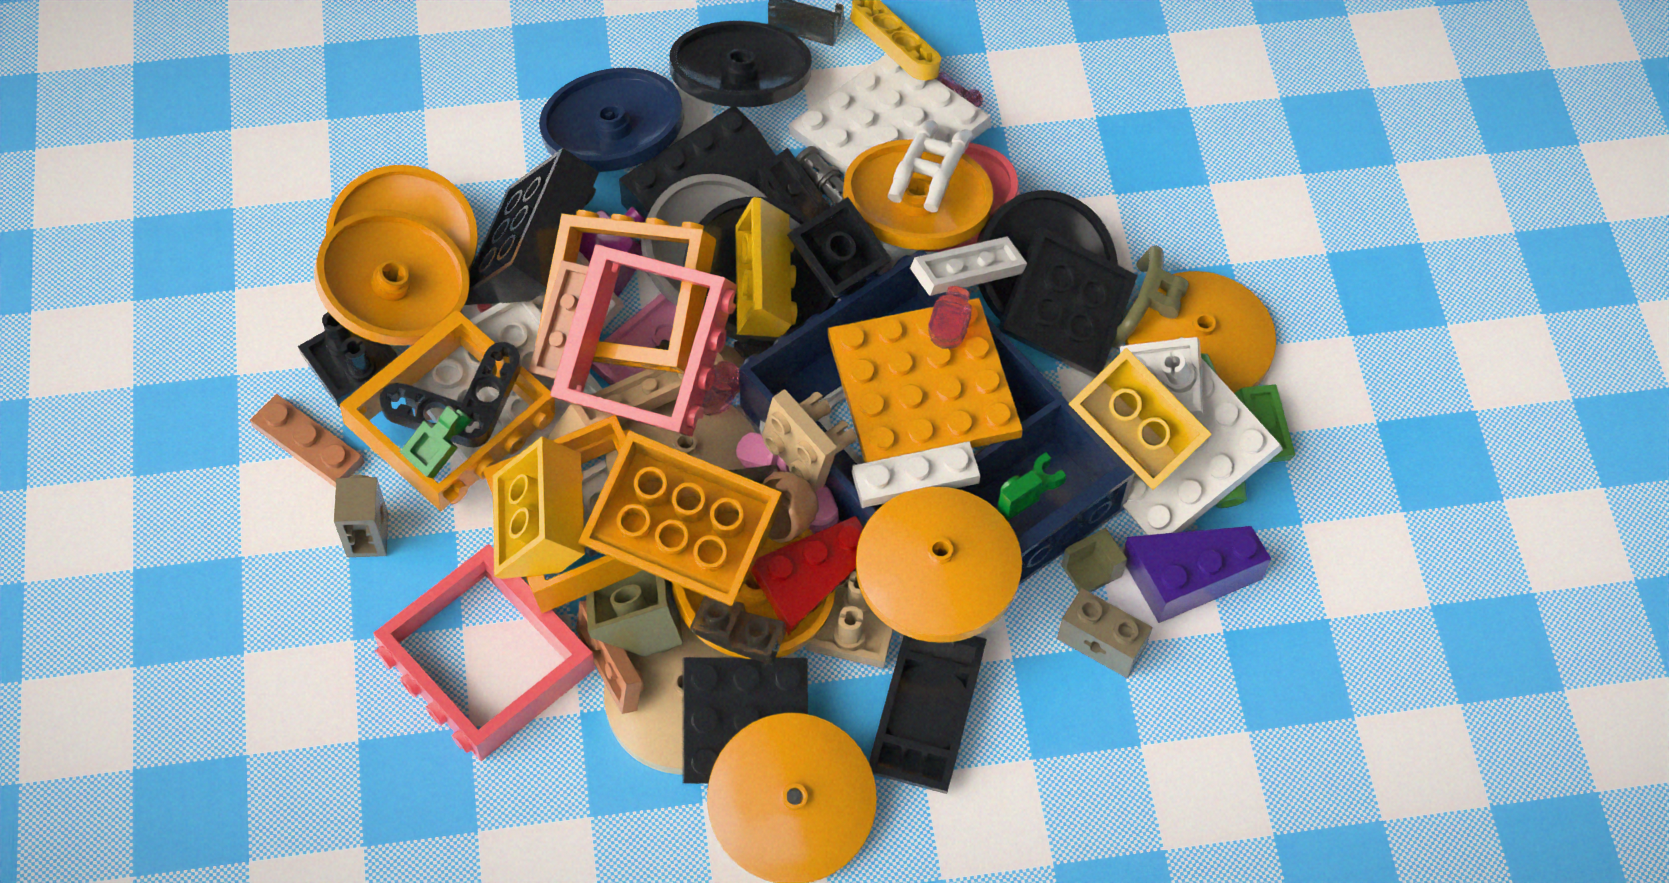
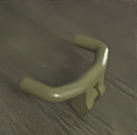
M1151 246L1136 263L1137 268L1141 272L1147 273L1137 299L1117 328V334L1112 345L1113 348H1119L1128 339L1149 307L1158 311L1166 318H1176L1181 308L1180 299L1185 296L1189 283L1183 277L1175 276L1163 270L1164 252L1160 246ZM1161 288L1165 290L1167 294L1164 295L1158 292V289Z

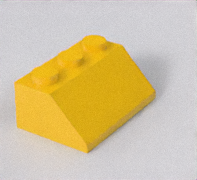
M757 197L751 199L736 224L737 335L780 337L787 332L791 325L795 324L797 317L796 302L791 301V288H794L796 282L795 265H790V252H793L795 246L787 236L794 229H790L789 215Z
M1127 348L1069 403L1086 423L1152 490L1165 480L1211 435Z
M542 436L493 475L495 577L505 579L556 574L585 555V546L578 543L584 530L583 473L580 452Z

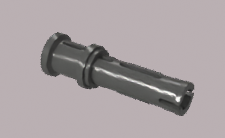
M815 146L805 148L797 155L796 160L822 195L825 194L834 204L839 203L843 200L844 182L840 179L839 170L835 166H829L819 156V150Z

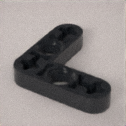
M498 342L491 345L483 356L463 402L404 383H394L385 387L380 394L379 400L382 413L392 423L417 430L423 421H427L424 417L431 408H442L445 410L447 406H450L455 411L461 409L472 419L468 426H472L474 422H479L480 429L475 428L472 433H467L465 428L461 433L453 436L451 441L465 447H480L491 437L520 373L521 360L519 351L508 342ZM503 357H509L510 363L503 364L500 370V378L495 376L497 373L496 361H501ZM493 387L498 390L499 395L493 401L483 402L478 399L477 393L482 388ZM400 397L405 398L406 405L400 404L397 409L392 408L391 401L398 402ZM412 408L417 409L416 416H414Z

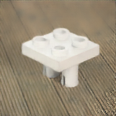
M1198 337L1120 346V353L1127 348L1194 417L1204 416L1201 349Z

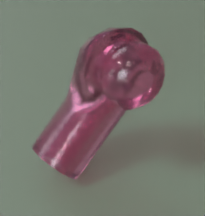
M940 72L938 77L935 78L976 107L982 105L983 97L979 90L974 88L969 91L966 90L945 72Z

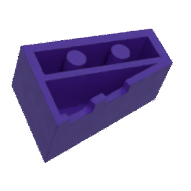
M1252 526L1127 537L1123 550L1127 558L1125 566L1158 623L1263 580L1271 561L1270 555Z

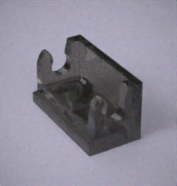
M769 0V25L782 28L797 37L834 46L845 21L843 4L836 3L835 12L794 0Z

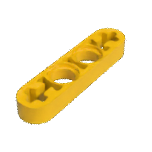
M852 0L851 21L909 75L926 81L938 77L941 55L880 0Z

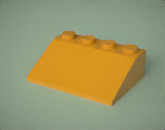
M629 431L578 543L733 607L782 506V494L780 491Z

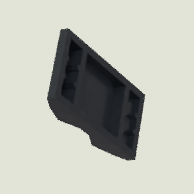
M903 635L869 759L873 775L948 794L987 639L973 636L960 641L937 643L917 640Z

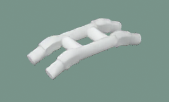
M929 120L919 125L910 147L896 169L893 183L887 196L888 199L892 202L900 203L906 188H908L913 172L933 177L924 208L929 212H937L949 185L950 178L962 154L965 153L969 143L973 140L972 132L968 129L959 131L954 135L951 143L932 139L938 131V124L935 121ZM923 152L943 156L944 159L939 164L921 159Z

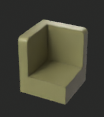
M1104 528L1067 547L1061 566L1078 592L1083 588L1091 593L1122 577L1127 558L1107 528Z

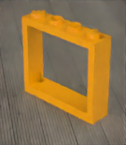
M578 210L576 215L562 214L537 339L561 260L577 263L583 232L689 244L685 267L709 274L717 239L703 230V225L694 222H682L681 227L669 226V222L657 218H647L646 223L634 222V218L621 214H612L611 219L599 218V214L585 210ZM682 281L669 350L598 341L592 362L685 374L702 317L707 287Z
M457 309L340 403L343 423L440 512L449 504H456L461 501L467 494L469 487L476 481L486 479L482 469L498 463L508 454L513 455L517 453L525 444L526 439L537 429L543 430L546 428L556 414L555 398L550 396L551 391L521 366L520 373L512 390L530 406L440 483L422 474L399 452L401 449L370 422L374 416L382 411L379 398L383 389L388 385L404 383L412 386L460 346L464 347L478 361H482L487 349L495 344V342ZM503 357L501 361H496L497 373L495 376L500 378V370L503 364L510 363L509 357Z
M613 415L552 441L580 452L582 464L614 450L619 454L630 429L623 431L616 415ZM518 455L482 469L492 495L493 475ZM606 555L548 580H545L544 575L526 576L543 614L593 591L595 592L631 577L642 569Z

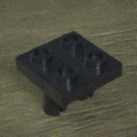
M327 312L322 317L325 331L297 347L300 355L339 408L341 402L390 364L398 355L391 345L374 342L351 332Z

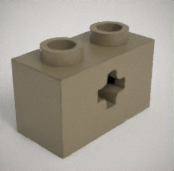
M356 474L349 478H336L333 522L346 557L387 556L389 513L377 477Z
M1081 588L1061 620L1057 640L1128 678L1147 646L1153 627Z

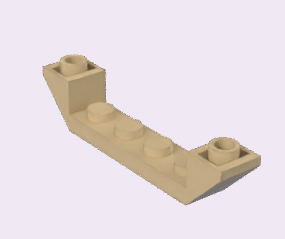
M724 345L722 351L717 352L713 366L715 369L714 382L721 379L732 395L740 393L739 367L751 356L749 351ZM646 369L590 395L651 411L677 399L684 374ZM571 403L547 439H557L613 415ZM616 416L620 424L629 421V419Z

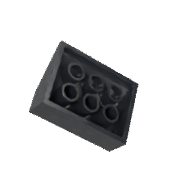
M730 107L667 147L655 157L619 178L621 204L627 211L633 206L647 218L652 206L665 190L685 178L701 174H720L734 177L759 190L756 170L776 155L758 128L737 107Z
M562 148L511 184L504 194L469 272V292L465 305L530 302L541 294H546L561 215H576L578 210H583L592 200L596 193V188L593 186L599 172L565 148Z

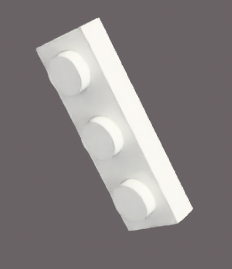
M1003 237L915 257L910 269L929 296L1022 274L1027 262L1010 239Z
M970 441L852 466V475L862 508L884 504L902 493L925 487H949L955 489L979 484L980 472Z

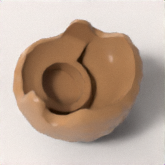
M773 472L765 478L763 485L781 492L782 506L768 537L775 542L785 543L798 537L809 528L818 513L819 501L814 488L803 477L792 472Z

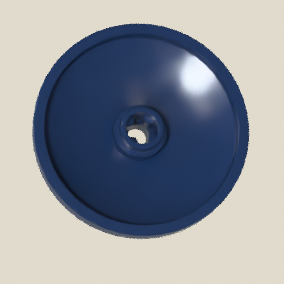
M610 68L578 77L557 90L549 98L541 111L539 128L544 146L551 156L560 149L565 148L598 172L617 171L644 163L669 147L681 131L684 122V110L679 91L671 81L660 74L639 68Z

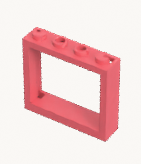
M596 244L550 396L568 403L693 437L698 418L703 419L704 409L702 403L705 393L710 390L715 379V369L713 366L717 352L722 351L726 342L725 326L728 315L732 314L736 307L733 300L737 285L725 277ZM621 265L710 288L672 417L583 393Z
M490 544L478 551L373 632L378 648L374 651L382 659L384 666L389 670L395 666L403 675L400 681L405 689L414 698L420 694L428 703L425 708L432 719L439 726L446 723L454 731L451 737L459 749H463L466 753L472 751L480 761H483L595 670L593 652L553 610L541 613L530 586L521 577L500 579L494 576V548ZM486 576L565 660L478 730L400 645V642Z

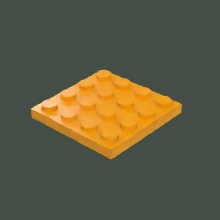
M980 298L828 328L829 342L864 463L970 441L971 447L974 448L1022 437L1023 429Z

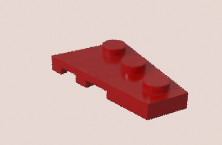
M856 516L757 558L751 572L788 636L839 585L841 586L845 583L853 571H856L857 547L864 529Z

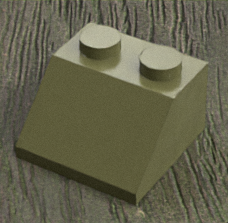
M641 570L631 577L586 595L588 633L591 638L641 656L666 652L673 647L683 644L680 613L674 600L671 581Z

